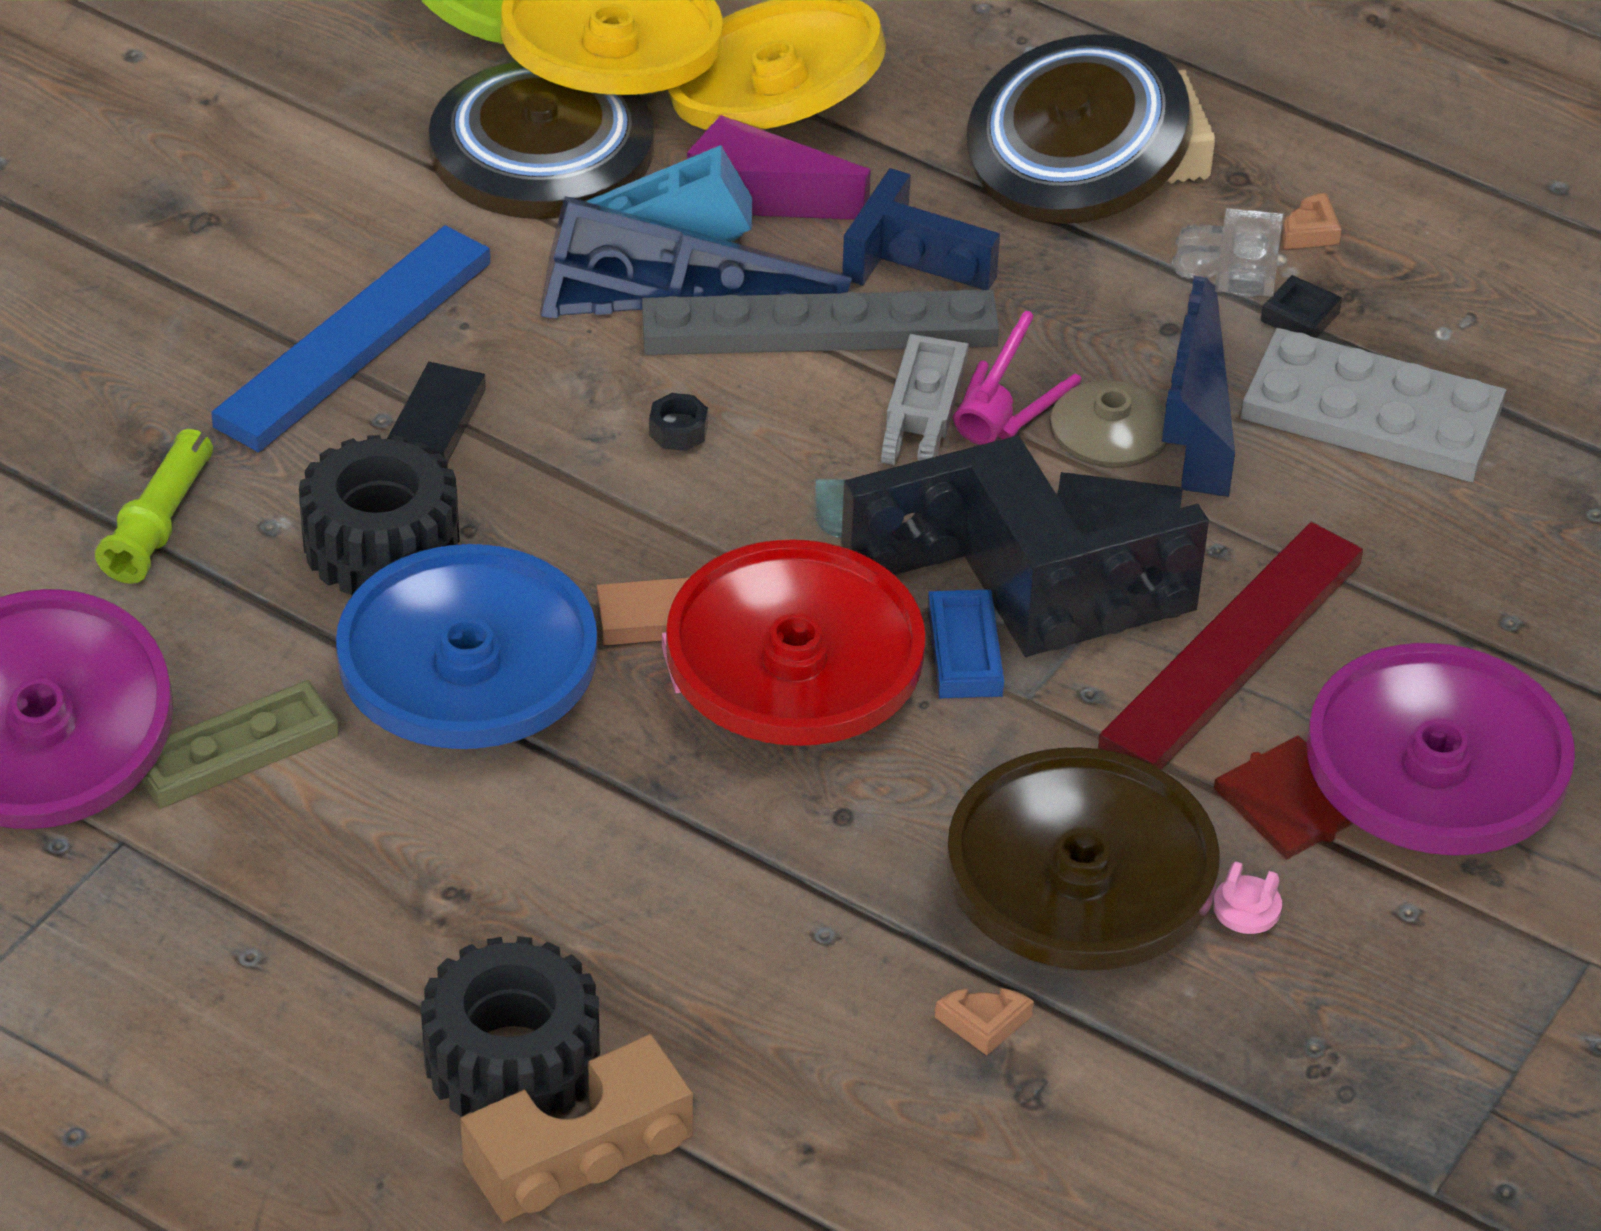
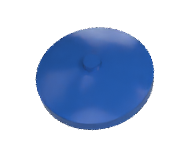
M462 544L436 547L408 555L387 565L367 579L355 591L347 602L338 623L336 635L338 669L345 691L355 706L372 722L396 736L415 743L448 749H475L499 746L518 741L547 728L562 718L581 699L591 682L597 662L596 621L593 610L580 588L562 571L542 559L518 550L492 545Z

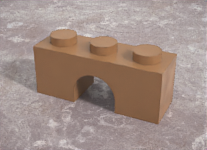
M652 1034L588 1061L589 1106L592 1111L582 1117L557 1119L548 1116L536 1107L527 1092L523 1090L460 1118L463 1162L502 1223L526 1212L535 1213L541 1211L561 1196L590 1183L598 1184L607 1181L616 1175L619 1170L651 1155L666 1154L678 1147L684 1140L693 1137V1092Z

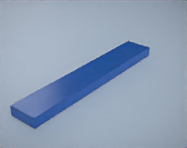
M444 225L211 411L213 428L259 453L490 264V248Z

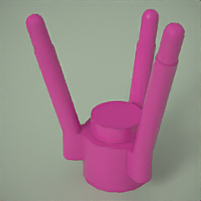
M1030 311L1022 313L987 377L989 364L986 361H980L977 364L962 403L952 416L958 432L972 443L982 445L994 442L998 436L1001 439L1015 436L1022 426L1053 405L1071 388L1081 383V376L1073 374L1015 416L1012 415L1013 398L1009 391L1000 385L999 382L1033 320V314Z

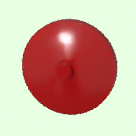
M796 539L772 540L746 545L726 552L709 561L690 576L676 594L667 618V662L674 682L682 695L696 710L715 724L746 738L766 743L792 746L827 744L852 738L877 727L894 715L910 698L921 676L924 662V621L914 597L906 586L894 574L874 560L850 549L824 542Z

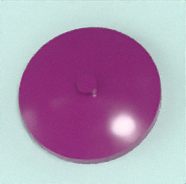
M62 589L29 590L0 597V827L40 829L65 825L85 819L106 809L128 794L151 770L164 748L173 716V692L164 657L154 638L135 617L117 605L99 597Z
M1400 644L1369 652L1344 665L1330 677L1317 695L1312 708L1307 734V755L1312 774L1325 797L1342 815L1379 839L1410 850L1440 855H1472L1496 851L1521 842L1538 832L1553 818L1561 807L1569 788L1575 759L1574 740L1569 723L1553 697L1538 682L1520 669L1497 657L1450 644Z

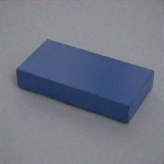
M991 589L928 591L927 607L939 699L1003 697L1004 677Z

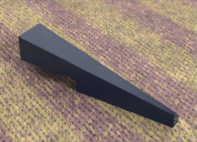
M565 196L550 251L540 315L546 318H558L560 315L588 313L602 315L612 314L616 311L642 310V298H665L669 296L838 294L849 291L852 278L849 274Z
M1194 275L1192 292L1188 301V314L1185 315L1176 364L1172 373V386L1167 396L1162 442L1186 445L1181 482L1183 490L1229 497L1235 446L1217 288L1206 277Z

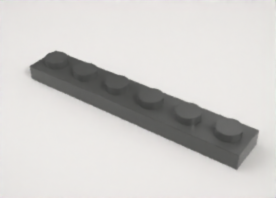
M965 289L959 291L845 292L838 294L642 298L644 355L906 349L910 334L968 343L969 347H998L999 325L993 290Z

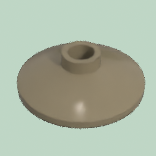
M1112 380L1092 381L1071 388L1056 401L1051 414V430L1058 444L1070 455L1081 461L1103 467H1128L1152 459L1166 446L1167 442H1162L1166 407L1155 395L1139 386Z

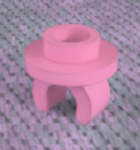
M1233 862L1225 881L1220 884L1215 892L1213 908L1216 917L1223 925L1240 933L1256 934L1269 930L1278 922L1282 909V899L1277 891L1279 886L1277 873L1269 871L1266 880L1254 876H1241L1243 863Z

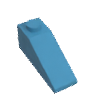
M721 145L586 201L730 242L735 241L744 232L752 229V197Z

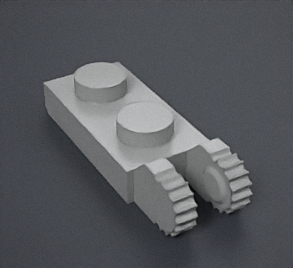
M910 334L887 409V429L882 447V463L896 464L902 451L904 431L924 435L918 448V461L938 456L941 438H946L967 364L968 343Z

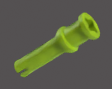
M184 429L178 433L173 446L140 498L123 505L116 518L118 527L113 535H108L101 539L95 550V559L100 569L109 577L118 582L133 584L142 581L151 568L150 556L155 549L166 545L172 534L170 518L202 467L214 452L213 444L207 436L196 452L192 450L193 445L201 434L200 431Z

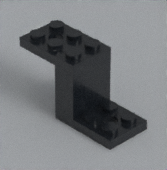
M1017 435L844 480L841 547L858 552L874 560L894 575L965 557L984 590L991 589L994 607L1024 657L1050 650H1059L1068 645L1104 635L1117 634L1126 629L1162 619L1175 618L1184 613L1197 610L1209 519L1197 503L1081 534L1021 437ZM915 513L909 520L902 523L904 516Z

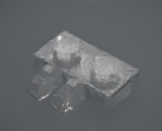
M1226 208L1223 226L1203 224L1200 226L1195 224L1190 226L1187 224V227H1182L1179 236H1176L1175 244L1178 247V251L1172 259L1176 275L1179 274L1181 278L1186 277L1189 280V278H1194V275L1209 279L1216 274L1215 291L1233 293L1240 297H1254L1257 295L1273 297L1282 235L1283 214Z

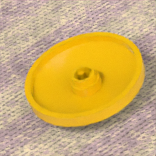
M503 0L501 6V37L510 55L519 64L537 76L558 85L580 91L612 95H635L674 88L704 73L717 59L721 47L723 19L720 8L715 0Z
M769 0L744 8L722 18L721 47L714 63L697 78L670 88L668 92L679 117L693 126L706 130L720 115L761 130L805 119L844 100L862 87L877 71L886 52V42L879 17L869 5L860 0Z

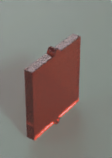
M1299 735L1263 754L1259 752L1251 753L1248 762L1214 780L1213 788L1286 860L1323 840L1333 842L1337 832L1354 824L1329 802L1319 788L1308 762L1307 743Z

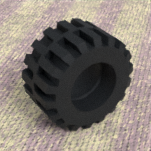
M368 435L367 440L356 441L352 438L341 442V448L339 449L328 448L319 454L320 462H311L305 469V479L300 480L299 504L304 553H306L307 563L312 571H319V579L327 585L339 583L341 592L353 595L377 571L403 557L436 547L458 545V542H460L458 496L453 469H448L447 460L440 453L431 454L430 446L420 441L410 444L407 443V437L395 435L392 439H381V435Z
M517 936L516 943H503L502 937L487 939V946L478 949L475 945L470 944L460 949V959L457 961L446 958L437 967L438 978H429L424 988L425 1000L421 1001L424 1066L427 1078L432 1079V1090L439 1100L449 1098L450 1110L461 1117L523 1090L527 1092L536 1107L548 1116L555 1109L565 1114L576 1106L575 1094L586 1096L589 1091L588 1061L600 1056L599 996H596V984L591 974H582V963L572 954L563 958L560 957V947L546 942L539 947L533 945L532 938ZM510 1026L535 1030L531 1033L515 1037H501L488 1033L498 1028Z

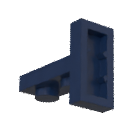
M889 168L844 234L842 273L849 274L852 278V283L864 286L880 260L884 259L975 288L989 290L997 278L1000 233L909 206L911 174Z

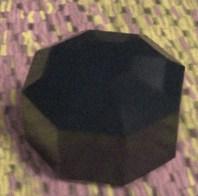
M670 393L652 403L649 416V436L663 449L687 451L705 442L708 428V407L696 396Z

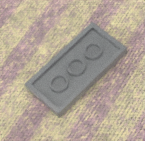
M1276 328L1243 400L1240 419L1473 483L1503 408L1506 389L1475 379H1467L1426 368L1419 364L1370 353L1363 349L1314 338L1303 333Z

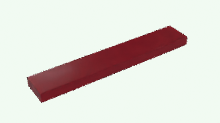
M1311 521L1099 734L1098 749L1125 754L1162 769L1360 566L1363 548Z

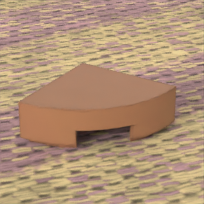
M1327 193L1306 197L1301 201V206L1286 217L1282 235L1284 250L1339 244L1342 229Z
M1001 988L1000 994L988 992L968 994V989H961L949 993L936 1002L935 1018L985 1055H988L1032 1017L1034 1001L1010 989Z

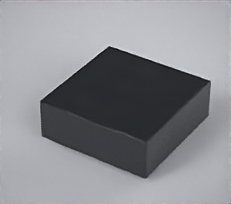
M1291 275L1263 304L1260 321L1274 328L1303 333L1317 338L1340 313L1342 297Z

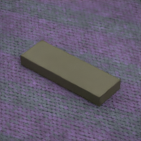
M305 680L168 735L160 756L143 778L142 783L158 808L161 809L338 737V721L311 682Z

